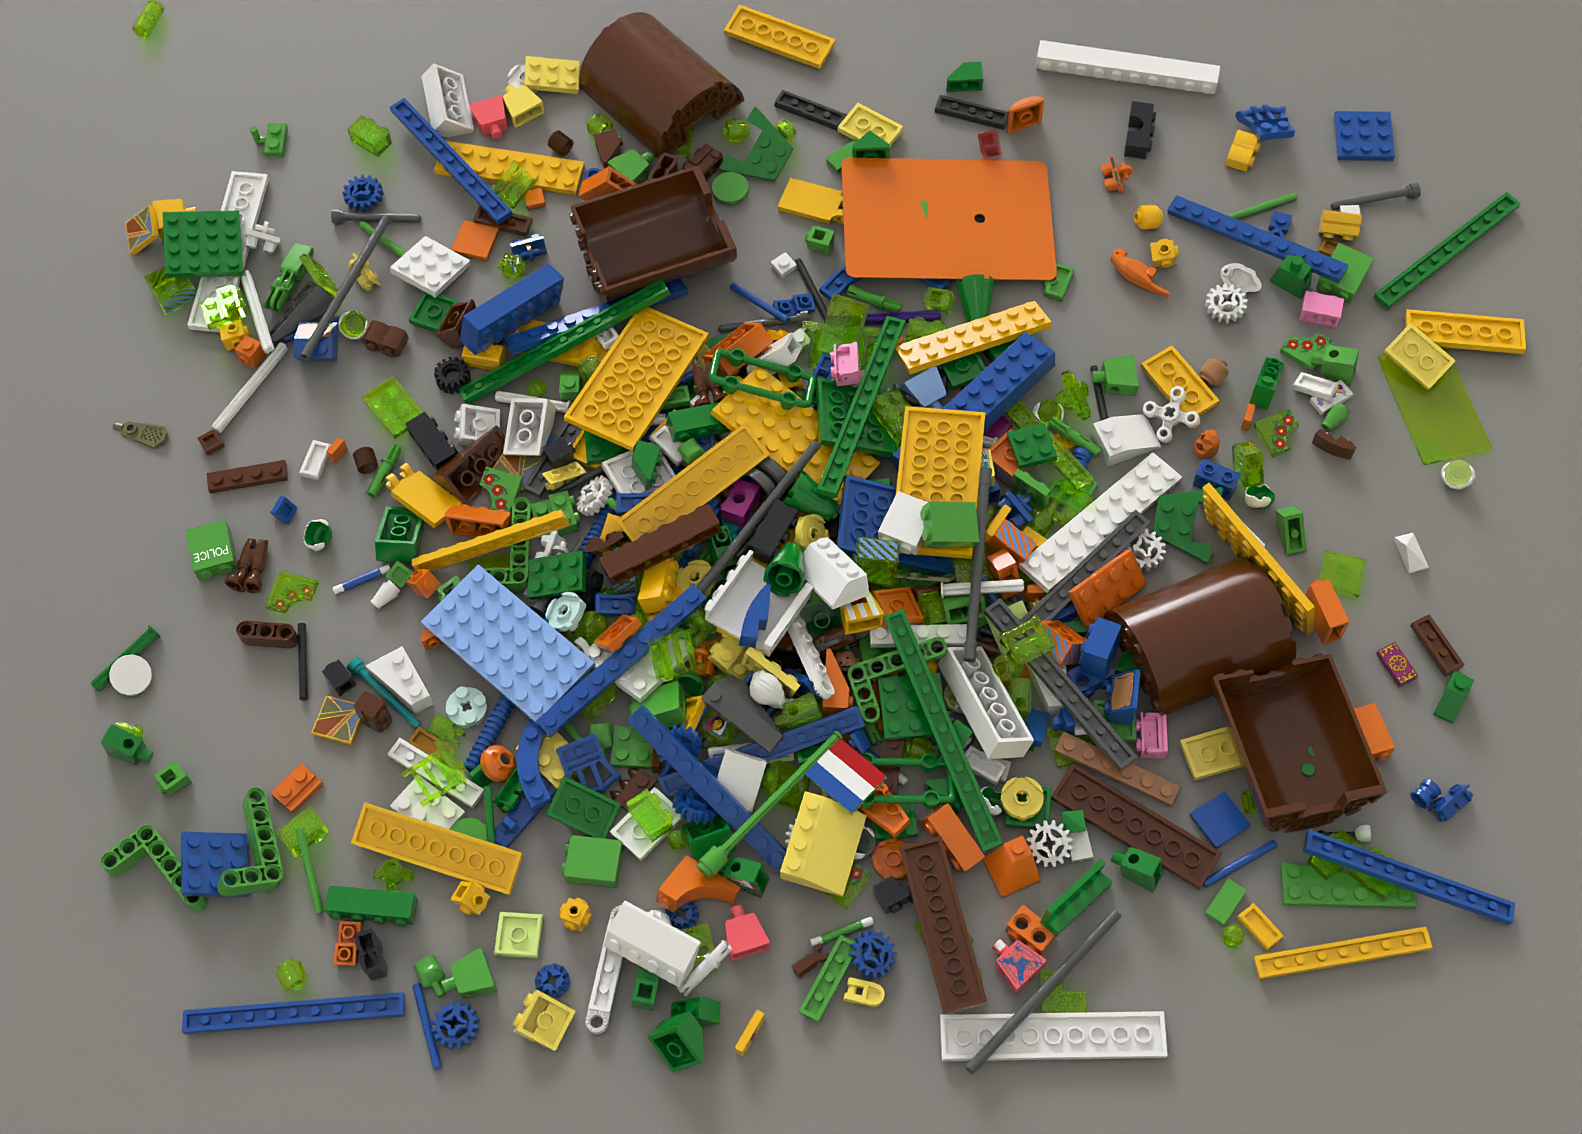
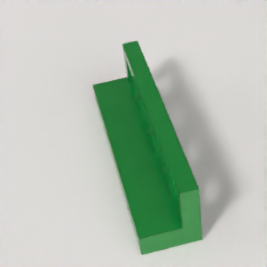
M1102 859L1094 864L1046 909L1040 923L1054 936L1057 937L1111 886L1112 881L1101 872L1105 865Z

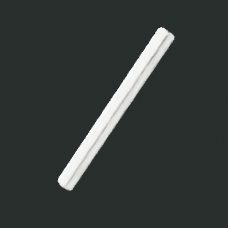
M245 270L243 272L244 276H240L262 349L265 353H269L274 350V346L252 276L248 270Z
M282 342L278 343L212 424V428L217 433H221L288 351L285 344Z

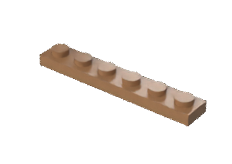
M1064 731L1054 750L1057 754L1170 807L1180 788L1179 785L1132 763L1119 771L1100 748Z

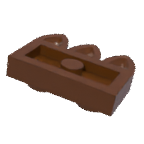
M641 768L628 769L631 780H619L622 791H610L612 800L620 803V807L627 812H630L658 783L656 778Z

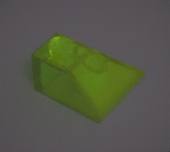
M781 760L767 763L760 785L770 798L799 768ZM804 776L778 804L799 812L804 793L809 790L810 779Z

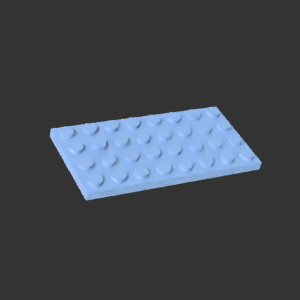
M479 564L421 621L425 628L537 725L539 724L536 720L571 691L596 666L589 657Z

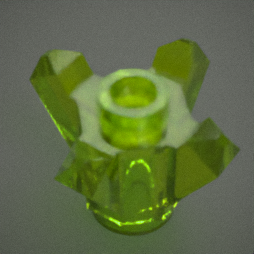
M392 857L386 860L381 867L374 870L373 878L378 880L384 879L387 891H397L396 886L403 880H413L414 872L401 867L400 859Z

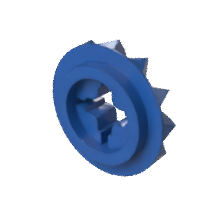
M692 901L679 907L681 911H688L685 913L687 921L682 919V917H676L678 910L674 913L668 909L665 910V913L670 918L671 926L686 932L697 924L699 910Z
M555 963L544 965L538 971L535 978L536 989L553 999L565 994L570 985V976L567 970ZM548 974H551L554 978L558 977L555 980L557 988H554L551 983L546 984L549 981Z

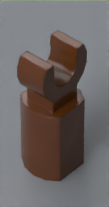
M822 944L815 946L812 954L808 953L791 966L799 978L815 968L818 962H825L830 955L829 953L823 956L818 954L823 948Z

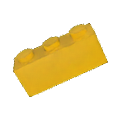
M673 557L644 572L638 602L645 614L660 612L672 601V591L676 584L675 578L679 571L678 562Z

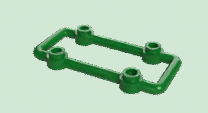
M738 348L731 351L717 349L713 354L709 371L710 381L721 385L728 394H733L739 390L780 402L781 407L785 410H790L794 406L808 408L813 401L816 378L813 374L804 372L796 364H791L788 367L747 356L743 350ZM721 357L728 358L730 364L736 367L746 363L786 374V378L790 382H796L799 379L807 380L805 400L797 399L796 395L792 392L779 394L740 383L738 378L734 376L718 377L717 371Z
M868 752L860 754L873 766L921 767L927 773L933 772L937 767H946L944 759H937L931 753L924 754L922 758H874ZM946 767L948 796H940L934 790L926 791L924 795H875L873 792L861 807L869 809L875 803L923 804L927 809L933 810L939 804L953 803L957 796L956 788Z

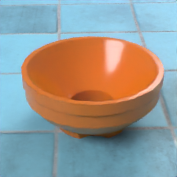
M501 745L490 746L481 755L480 763L482 770L492 781L498 783L506 782L517 767L514 755L510 750ZM501 754L508 758V765L501 761Z

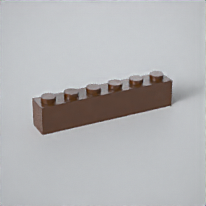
M709 504L699 506L693 512L681 515L675 521L663 524L657 530L645 533L639 539L627 542L615 551L605 553L599 560L613 587L721 533V525Z

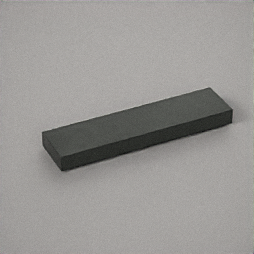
M785 90L780 92L774 102V107L838 131V126L847 116L845 113Z
M943 95L939 96L935 107V113L1002 130L1006 127L1009 115L1007 111Z

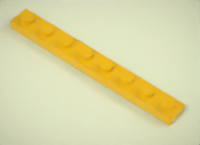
M562 510L553 511L550 514L535 517L529 521L517 523L502 530H495L490 534L477 536L474 539L459 542L456 545L441 548L429 554L420 555L412 559V566L416 570L421 568L430 572L568 527L570 526L569 519Z
M1425 926L1254 956L1253 961L1258 979L1261 980L1431 950L1433 947L1427 927Z

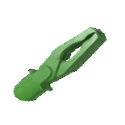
M298 243L293 245L280 266V271L283 272L282 275L275 279L273 285L270 284L271 291L263 307L282 312L287 300H292L291 296L296 287L295 282H301L307 270L302 261L309 265L314 255L312 247Z

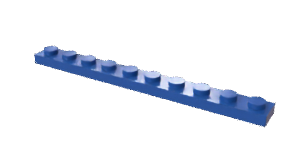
M405 98L390 106V110L395 117L497 225L513 215L512 210Z
M1177 195L1167 209L1170 215L1283 261L1287 255L1301 256L1303 262L1312 267L1313 273L1340 283L1348 269V264Z
M681 279L665 283L671 295L654 303L649 308L687 295L688 288ZM628 296L505 337V344L512 355L534 348Z
M692 584L623 644L619 650L615 651L538 718L536 722L551 738L708 601L707 597Z
M641 705L629 717L627 721L735 831L752 816L644 705ZM759 822L743 839L778 873L781 870L787 850Z
M857 705L782 732V740L771 753L755 742L735 750L770 761L826 741L833 735V731H838L842 735L862 728L865 724ZM724 754L700 762L716 779ZM677 771L659 777L665 797L678 794V791L684 792L685 789L690 790L693 788Z
M1312 830L1306 832L1303 847L1304 853L1506 925L1513 923L1514 902Z
M401 992L183 1010L182 1033L195 1034L405 1016V994Z

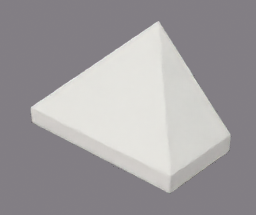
M1414 533L1394 537L1395 544L1409 574L1429 568Z

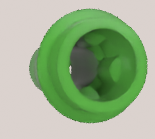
M1341 403L1332 405L1321 424L1322 428L1330 432L1346 420L1349 414L1348 408Z

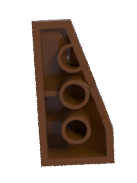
M494 426L446 462L432 475L442 488L460 500L462 504L467 505L482 489L479 484L485 467L492 468L503 452L505 435L498 426Z

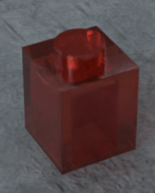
M996 130L978 134L980 151L984 158L1002 154L1000 139Z

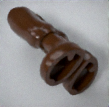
M711 359L705 361L706 371H702L699 363L692 364L694 390L700 396V399L696 400L694 407L711 404L708 390L712 392L713 403L721 402L728 395L720 392L721 385L714 384L709 379Z
M247 539L240 559L237 562L239 572L237 575H228L226 577L225 585L238 592H244L245 589L249 593L260 592L262 581L259 579V575L266 566L268 540L259 539L256 544L255 539ZM251 569V574L249 577H247V574Z

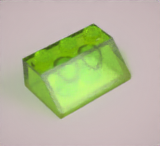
M833 293L816 350L830 354L834 352V344H836V349L840 345L852 344L853 342H857V345H859L870 304Z

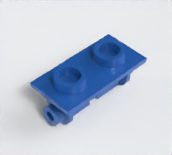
M1453 785L1448 789L1449 793L1436 799L1428 811L1436 812V818L1440 822L1448 821L1457 813L1453 806L1454 804L1460 810L1472 800L1473 794L1466 790L1470 785Z

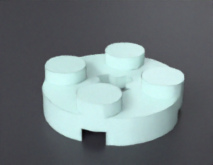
M564 592L558 600L554 598L546 611L548 624L558 632L574 631L578 627V622L581 620L586 609L585 602L577 594Z
M461 686L449 696L446 702V713L450 721L457 727L466 729L475 724L477 726L487 716V700L478 689ZM470 704V707L472 709H467L466 712H464L463 705Z

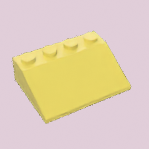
M805 791L781 867L780 879L843 897L867 815L858 811L850 814L836 801Z

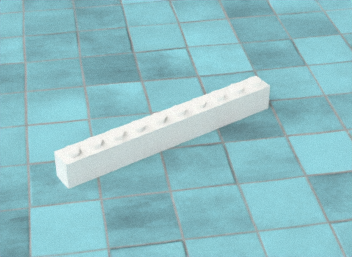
M1040 40L1036 69L1205 94H1215L1220 66L1043 40Z

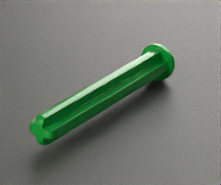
M148 625V629L92 680L90 684L97 691H100L110 681L109 672L117 659L124 655L137 656L155 638H160L161 636Z

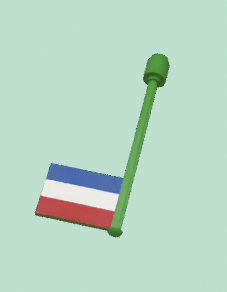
M833 731V735L722 846L718 848L713 846L699 860L700 863L697 865V868L707 878L711 875L715 876L729 861L727 858L728 853L804 776H807L850 814H853L887 779V776L844 742L841 733Z

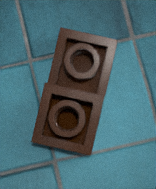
M1321 428L1315 433L1312 444L1321 450L1349 460L1353 457L1357 448L1350 440L1342 436L1337 440L1333 439L1331 434L1324 432Z
M620 530L618 532L613 531L606 537V541L600 537L591 538L585 544L586 547L583 550L589 555L603 553L619 546L628 538Z

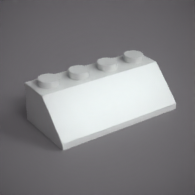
M433 63L421 76L431 126L439 135L447 138L472 133L474 126L463 74Z
M828 537L820 538L808 545L803 553L805 582L814 586L813 590L832 609L869 595L867 574Z
M624 901L607 931L604 946L680 988L692 972L701 942Z

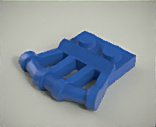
M1263 105L1259 108L1251 106L1250 109L1240 110L1235 114L1237 121L1250 128L1259 141L1294 137L1295 134L1294 128L1288 122V117L1286 118L1285 116L1286 106H1281L1280 108L1269 107V105Z
M595 733L555 749L565 776L571 779V773L576 771L580 783L586 787L588 785L581 769L590 766L597 785L589 788L598 793L600 792V794L605 793L608 787L616 780L619 781L622 778L605 759ZM597 762H601L611 773L603 782L595 765Z

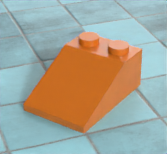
M831 649L826 651L825 667L835 693L828 700L823 699V718L853 707V696H849V687Z

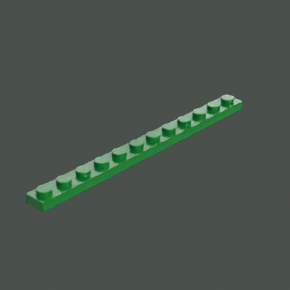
M661 278L459 388L464 402L470 404L654 303L663 300L671 295L663 279Z
M890 316L886 317L817 487V494L837 498L901 337L905 320Z
M904 609L884 616L886 625L982 852L1002 845V839Z

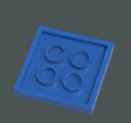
M1335 111L1334 125L1338 160L1394 161L1395 152L1391 112Z
M182 831L181 896H223L217 890V884L222 874L226 870L248 867L247 834ZM225 881L226 884L233 885L230 881ZM248 894L224 897H247Z

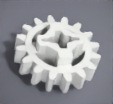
M1224 283L1222 288L1219 285H1216L1215 290L1211 288L1205 299L1207 314L1212 313V319L1218 317V322L1225 319L1226 323L1229 322V319L1236 322L1237 317L1242 318L1243 313L1246 312L1248 300L1244 299L1245 293L1240 294L1241 288L1235 290L1233 289V284L1227 287L1226 283Z
M602 475L601 477L596 476L595 480L591 479L590 484H586L580 491L581 496L577 498L579 502L576 504L577 510L588 517L589 515L593 516L594 512L598 513L601 507L604 508L607 504L608 496L612 495L611 490L613 486L610 480Z
M1148 529L1141 533L1125 549L1132 550L1140 570L1142 571L1143 568H1146L1147 572L1150 571L1151 566L1157 569L1158 563L1162 564L1163 557L1166 554L1164 550L1166 545L1161 543L1162 537L1156 538V532L1148 534Z
M1047 820L1043 822L1044 826L1041 827L1037 823V830L1031 829L1029 831L1033 837H1029L1026 840L1031 842L1029 848L1033 850V857H1038L1036 860L1037 864L1044 861V867H1047L1049 862H1051L1053 867H1056L1057 860L1063 864V856L1068 858L1071 856L1067 850L1073 849V846L1069 845L1073 838L1067 837L1070 830H1062L1064 824L1061 823L1059 826H1056V821L1053 820L1051 825H1049ZM1051 829L1058 831L1063 837H1056ZM1043 831L1044 836L1042 840L1036 842L1038 834ZM1048 835L1051 841L1055 840L1056 844L1052 846V852L1049 846L1044 845V842L1048 841ZM1060 845H1064L1062 853L1057 856L1056 850ZM1042 849L1047 852L1049 858L1042 856L1038 850Z

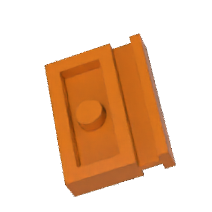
M300 763L271 792V795L294 814L324 784Z

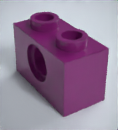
M738 479L735 485L730 487L727 500L721 504L720 512H722L723 521L744 528L761 499L760 486Z

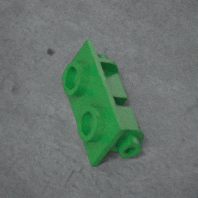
M515 768L493 801L503 813H509L510 810L513 811L521 798L517 794L524 793L519 781L517 768Z

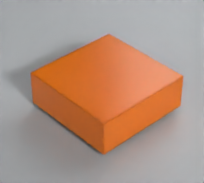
M542 188L523 192L528 210L546 206Z
M1248 403L1241 430H1249L1255 405Z
M338 437L327 449L330 460L335 464L348 451L345 441Z

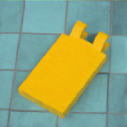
M790 177L778 204V211L829 225L832 221L844 224L843 209L838 210L839 206L843 207L842 191Z
M407 463L400 467L403 471L399 474L402 478L400 482L392 473L386 477V480L389 482L385 486L392 490L391 496L433 528H436L445 521V512L453 504H462L460 500L421 471L414 473Z

